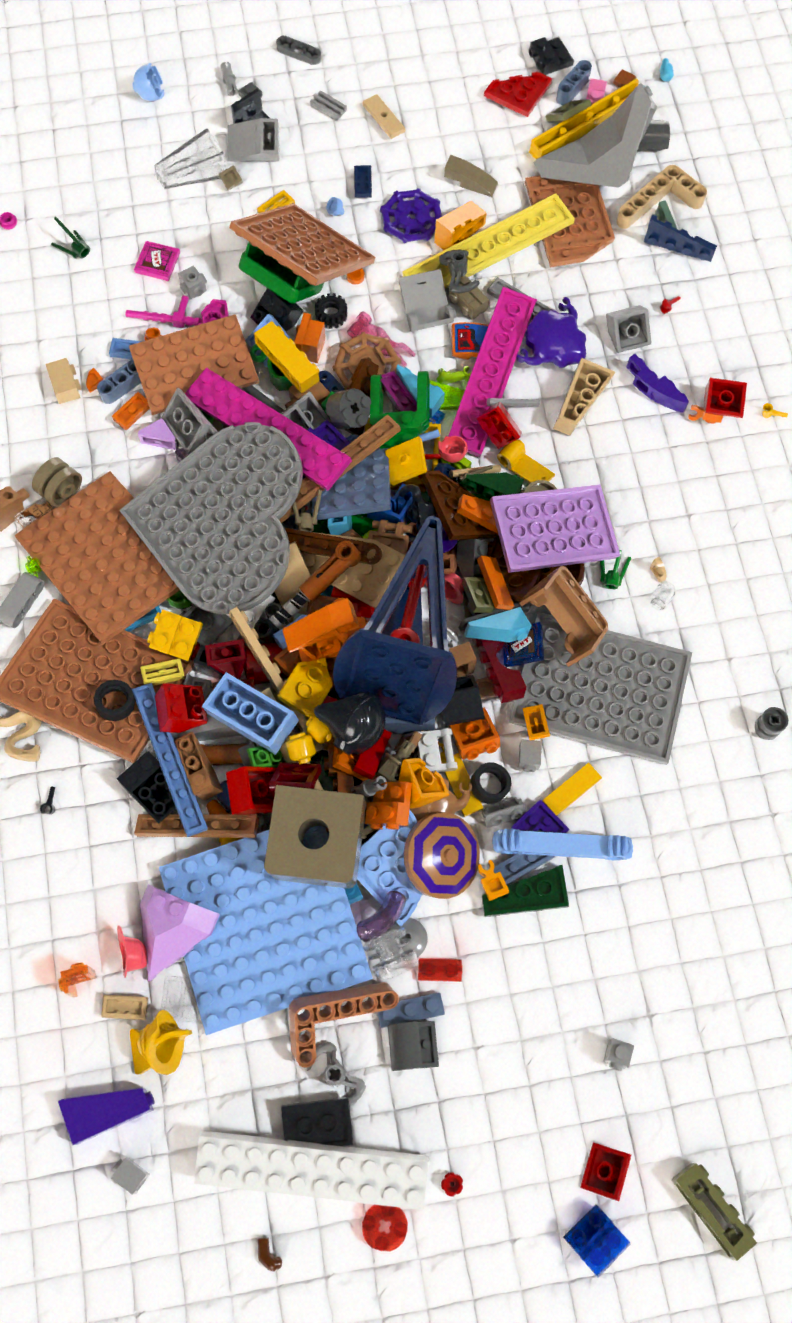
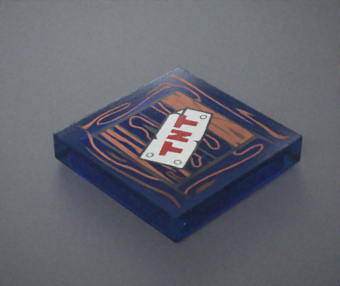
M541 622L531 623L532 626L525 639L504 642L503 656L505 667L544 660Z

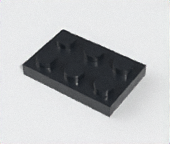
M349 1097L281 1105L284 1141L293 1140L333 1146L354 1145Z

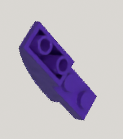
M636 354L629 357L626 368L635 376L633 385L639 391L664 407L682 413L686 410L689 400L684 393H681L675 387L673 381L669 380L665 375L659 379L657 374L651 371L646 366L644 360Z

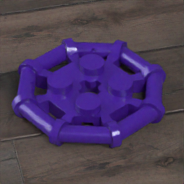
M421 188L400 192L394 191L391 198L380 207L384 224L383 230L406 244L411 241H429L435 233L436 220L442 217L440 200L421 191ZM415 197L414 200H403L404 198ZM397 202L396 209H392L391 207ZM434 210L435 217H430L429 212ZM389 216L394 217L395 221L390 222ZM429 224H431L428 230L425 229L426 225L428 226ZM398 229H404L405 233L399 231Z

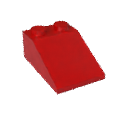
M243 766L226 772L232 815L272 812L275 791H270L269 785L277 768Z

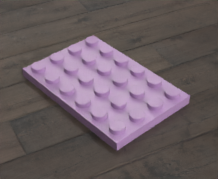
M601 485L493 496L490 499L508 573L610 560L621 556Z

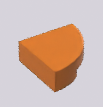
M95 368L88 372L86 379L89 393L96 390L98 383L103 380Z

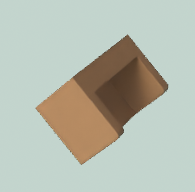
M470 642L449 648L457 665V678L474 673L477 658Z

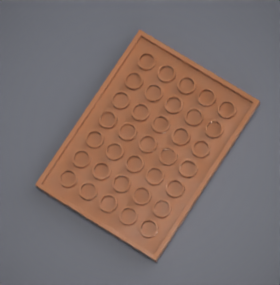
M111 471L14 535L102 645L180 590L120 512V509L133 500L134 497Z
M53 599L0 675V702L134 763L150 739L136 701L134 709L128 717L119 721H109L102 718L96 710L94 702L95 691L102 683L109 680H121L127 683L131 689L143 686L141 666L179 658L149 648L150 643L146 639L126 630H123L102 645L70 605ZM181 659L186 678V675L190 674L194 667V661L190 660L189 662ZM178 666L170 667V668H165V669L168 670V669L178 668ZM159 670L146 672V674L158 672ZM185 679L168 682V684L183 685ZM162 684L153 686L155 693L158 692ZM110 692L104 696L102 704L107 709H119L125 705L127 697L122 692Z

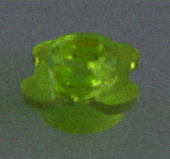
M27 556V563H25L27 572L33 573L34 576L38 577L37 573L42 571L40 561L36 557L31 558Z

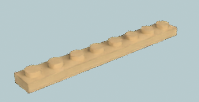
M238 607L233 608L229 612L231 620L278 695L286 680L282 681L279 676L281 672L276 663L272 664L268 658L270 654L264 645H260L257 640L259 636L256 630L250 628L247 624L249 620L243 610L239 611ZM282 702L299 719L296 724L299 731L307 734L306 722L309 718ZM313 739L317 754L324 747Z

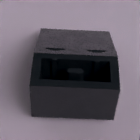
M149 751L116 778L120 785L158 824L176 809L160 764Z

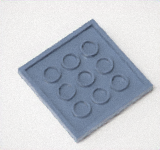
M388 448L375 450L340 477L329 491L326 489L322 491L317 520L391 510L389 459L385 453V450ZM317 496L312 499V517Z

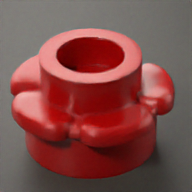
M449 1172L442 1179L441 1188L445 1190V1194L448 1196L458 1195L463 1190V1179L459 1174L455 1175L453 1172ZM451 1182L455 1184L453 1187L450 1186Z

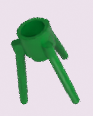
M630 556L627 558L620 575L618 572L620 557L616 558L614 569L608 570L606 574L604 560L600 561V582L603 583V587L616 590L621 586L622 579L631 561Z

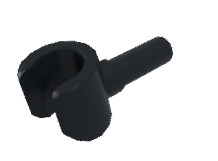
M50 787L48 799L40 807L42 814L45 813L47 806H50V815L55 812L53 797L56 787Z

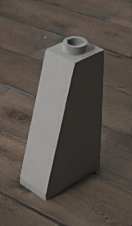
M208 713L207 724L181 733L171 732L174 742L192 731L198 741L243 735L211 717Z

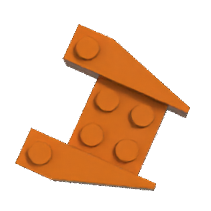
M339 598L334 600L332 604L311 613L282 630L289 653L298 650L301 661L309 662L320 658L329 659L337 657L344 642L353 633L361 628L363 629L368 621L364 617L356 616L354 606L348 598Z

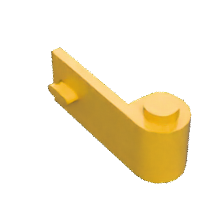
M519 439L507 444L497 454L498 461L504 467L528 483L537 480L550 482L555 476V473L526 455L525 445Z

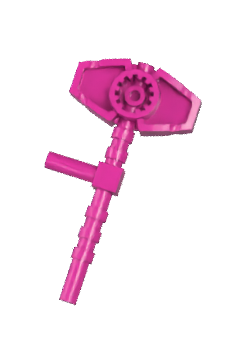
M182 296L178 311L174 312L173 315L126 310L125 315L126 317L147 321L170 322L173 324V327L184 328L185 324L187 326H197L229 316L226 300L213 299L201 312L202 319L190 316L185 317L189 298Z

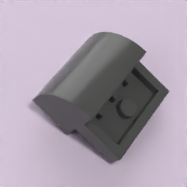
M651 120L638 150L654 149L661 151L668 149L670 142L669 121Z
M435 1021L387 1025L391 1071L439 1067Z

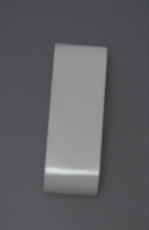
M24 572L0 606V622L12 628L18 627L42 592L45 585L44 580Z

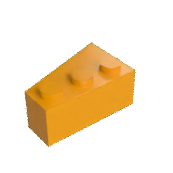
M469 201L436 220L434 243L441 249L446 250L471 237L485 225L487 212L473 201Z

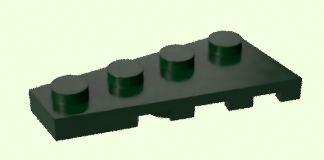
M563 864L507 885L509 893L489 901L486 893L481 896L484 918L569 907Z

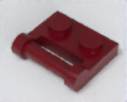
M280 762L270 780V791H275L276 785L314 789L321 773V764Z

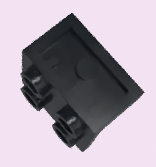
M258 88L231 105L233 124L259 118H270L262 110L261 91Z

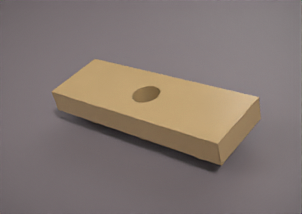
M378 94L363 101L365 109L390 139L405 132L404 125Z

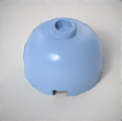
M148 63L135 71L132 86L134 91L144 100L156 101L164 96V89L161 90L160 87L163 81L156 66H151L152 63Z

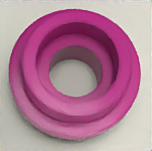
M4 212L0 215V226L3 229H13L17 225V218L11 212Z

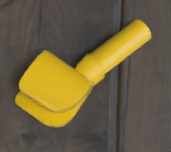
M769 403L763 405V410H768L762 412L764 418H769L772 415L786 418L788 416V413L773 410V406Z

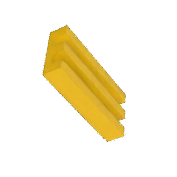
M283 189L259 206L257 212L261 213L267 209L272 210L292 203L295 204V200Z

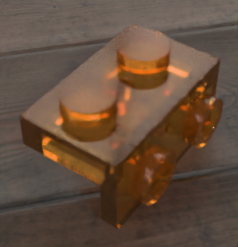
M83 962L71 965V969L60 971L61 978L58 979L61 992L64 991V994L72 998L78 997L76 984L97 979L95 969L87 964L84 965Z

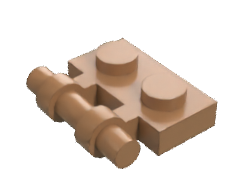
M374 520L372 528L378 529V531H370L368 539H374L406 555L409 536L403 534L404 532L411 533L412 525H405V522L390 523L388 520ZM387 530H390V531H395V534H393V533H385V532H386Z

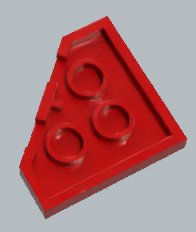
M533 72L530 76H511L508 80L503 81L495 79L491 81L484 91V97L528 117L552 84L553 78L540 72Z

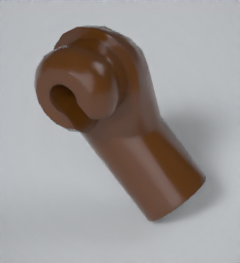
M258 1238L259 1262L268 1271L274 1272L282 1267V1259L269 1252V1238Z

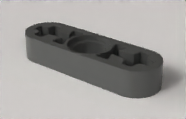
M285 35L277 38L278 52L310 65H317L321 62V51L318 48ZM300 48V49H302L303 51H302V52H296V51H294V50Z

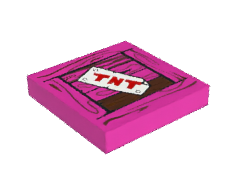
M145 241L134 268L135 273L169 281L179 258L180 249Z

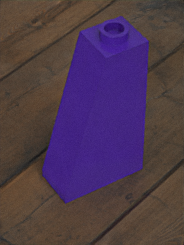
M145 1088L66 1098L59 1100L58 1104L72 1145H79L153 1111L152 1105L155 1104V1100L151 1091L147 1092Z

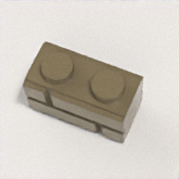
M464 276L460 279L459 286L470 284L472 281L467 276ZM478 287L464 293H452L449 290L450 301L453 304H457L463 315H468L472 320L484 313L489 307V299Z

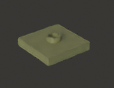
M590 99L572 100L546 114L545 117L547 122L565 121L592 106Z

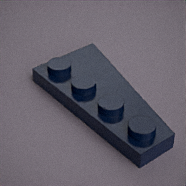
M652 214L644 239L645 243L686 256H692L703 261H712L717 245L699 236L692 237L688 231L684 229L678 230L672 227V223L668 221L662 222L657 219L658 216Z

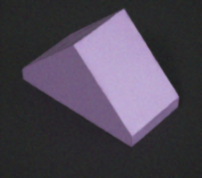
M162 418L138 431L141 444L172 450L178 449L175 436Z

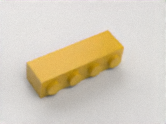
M271 321L254 333L255 344L301 394L319 382L318 367L314 363H310L302 350L299 351L294 341L285 336L280 326H276Z

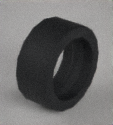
M109 680L102 683L94 694L96 710L106 720H123L134 709L133 691L127 683L121 680ZM118 691L126 695L127 701L119 709H107L102 704V699L110 692Z
M494 762L480 765L470 779L473 795L479 801L486 804L500 802L509 793L512 785L508 771L502 765ZM483 773H491L499 779L502 787L499 793H489L482 787L480 776Z

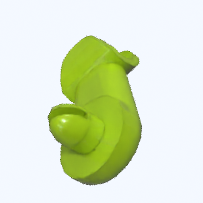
M465 366L462 371L445 372L443 368L441 370L438 369L439 376L436 378V381L440 385H447L461 380L468 382L471 373L467 372L470 368Z

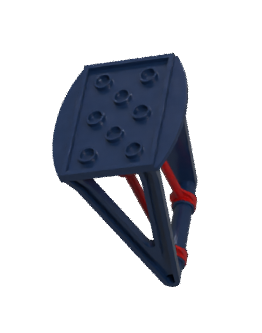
M435 516L426 518L368 623L363 629L361 628L353 633L344 642L337 654L333 669L334 686L340 699L369 691L380 698L385 716L422 726L423 723L433 719L445 709L454 694L457 682V665L452 652L449 651L447 638L441 520ZM426 579L430 646L423 645L421 588L424 587Z

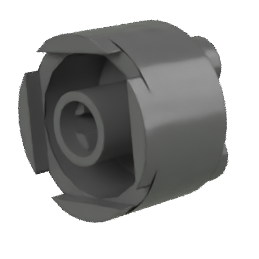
M354 388L334 393L328 398L326 403V413L331 419L330 423L335 428L341 430L366 425L370 416L371 399L361 390Z

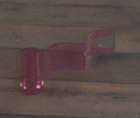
M364 311L359 313L356 321L347 330V334L351 338L360 335L361 332H365L370 335L390 339L385 330L371 324L372 318ZM390 339L393 348H401L413 357L416 355L406 344L394 342ZM385 349L381 351L383 355L389 356ZM395 351L398 357L401 358V364L404 367H406L407 363L404 361L401 355L397 351Z

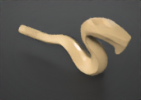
M22 711L9 717L3 718L0 716V727H12L26 723L24 728L13 733L5 742L4 750L6 754L21 761H39L41 753L39 745L36 744L31 750L16 748L15 743L34 735L41 727V720Z

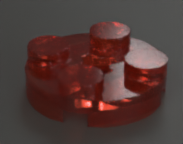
M372 1205L366 1211L362 1221V1233L365 1241L370 1247L379 1251L390 1252L397 1249L404 1242L408 1232V1221L400 1207ZM381 1220L391 1222L389 1233L379 1231L378 1228L381 1226Z

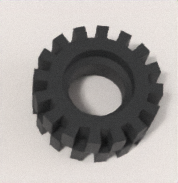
M327 293V297L323 294L321 299L318 298L317 303L315 302L316 321L324 322L325 328L328 325L329 329H332V326L339 328L338 324L342 326L344 324L343 321L346 322L347 320L346 300L342 299L340 295L336 297V293H333V296ZM327 308H335L338 310V312L335 314H327L324 312V310H326Z

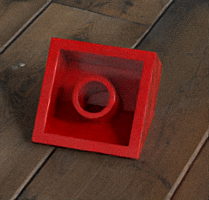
M710 377L704 394L703 405L705 413L743 418L747 382Z

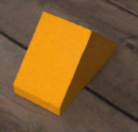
M543 704L523 708L529 740L550 737Z

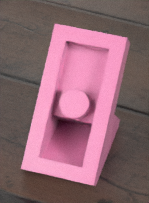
M590 78L586 99H590L591 104L604 98L607 81Z

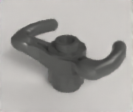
M466 250L448 251L439 257V262L449 268L451 274L449 290L452 293L468 292L480 285L478 280H474L470 284L459 286L461 277L467 273L468 259L466 257L469 255V252Z

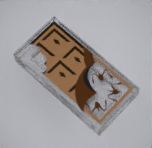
M41 497L15 515L13 519L23 530L55 507L48 503L45 497Z

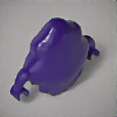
M564 297L562 300L566 305L562 303L558 305L560 311H568V313H558L554 309L540 310L529 323L525 332L526 345L532 349L533 357H528V351L521 349L520 353L524 357L517 354L516 360L519 363L525 362L532 366H538L542 363H553L559 368H564L569 365L579 364L581 358H586V334L578 329V313L575 307L570 304L569 298Z

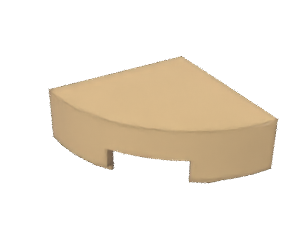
M657 557L653 559L650 570L661 583L666 580L667 575L661 558Z

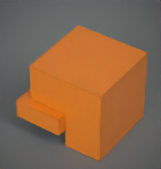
M304 313L300 325L296 326L294 343L299 351L302 350L306 354L310 362L318 364L326 340L325 323L312 320L311 314Z

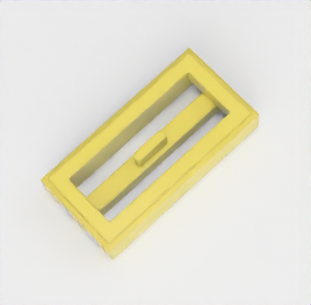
M180 658L140 667L144 685L152 683L154 686L185 679ZM178 666V668H173V669H168V670L165 669V668H170V667ZM159 670L158 672L146 674V672Z

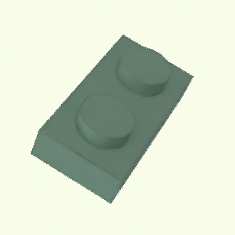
M666 200L659 201L657 210H655V215L658 216L657 219L662 222L668 221L672 223V227L677 229Z

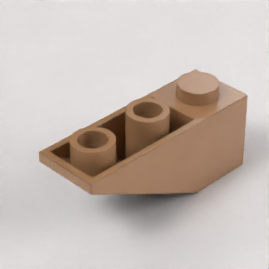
M192 731L175 740L193 794L206 801L221 793L222 788L217 774L194 732Z

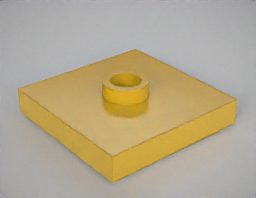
M419 436L385 450L386 456L389 459L390 483L393 486L427 472L423 442Z

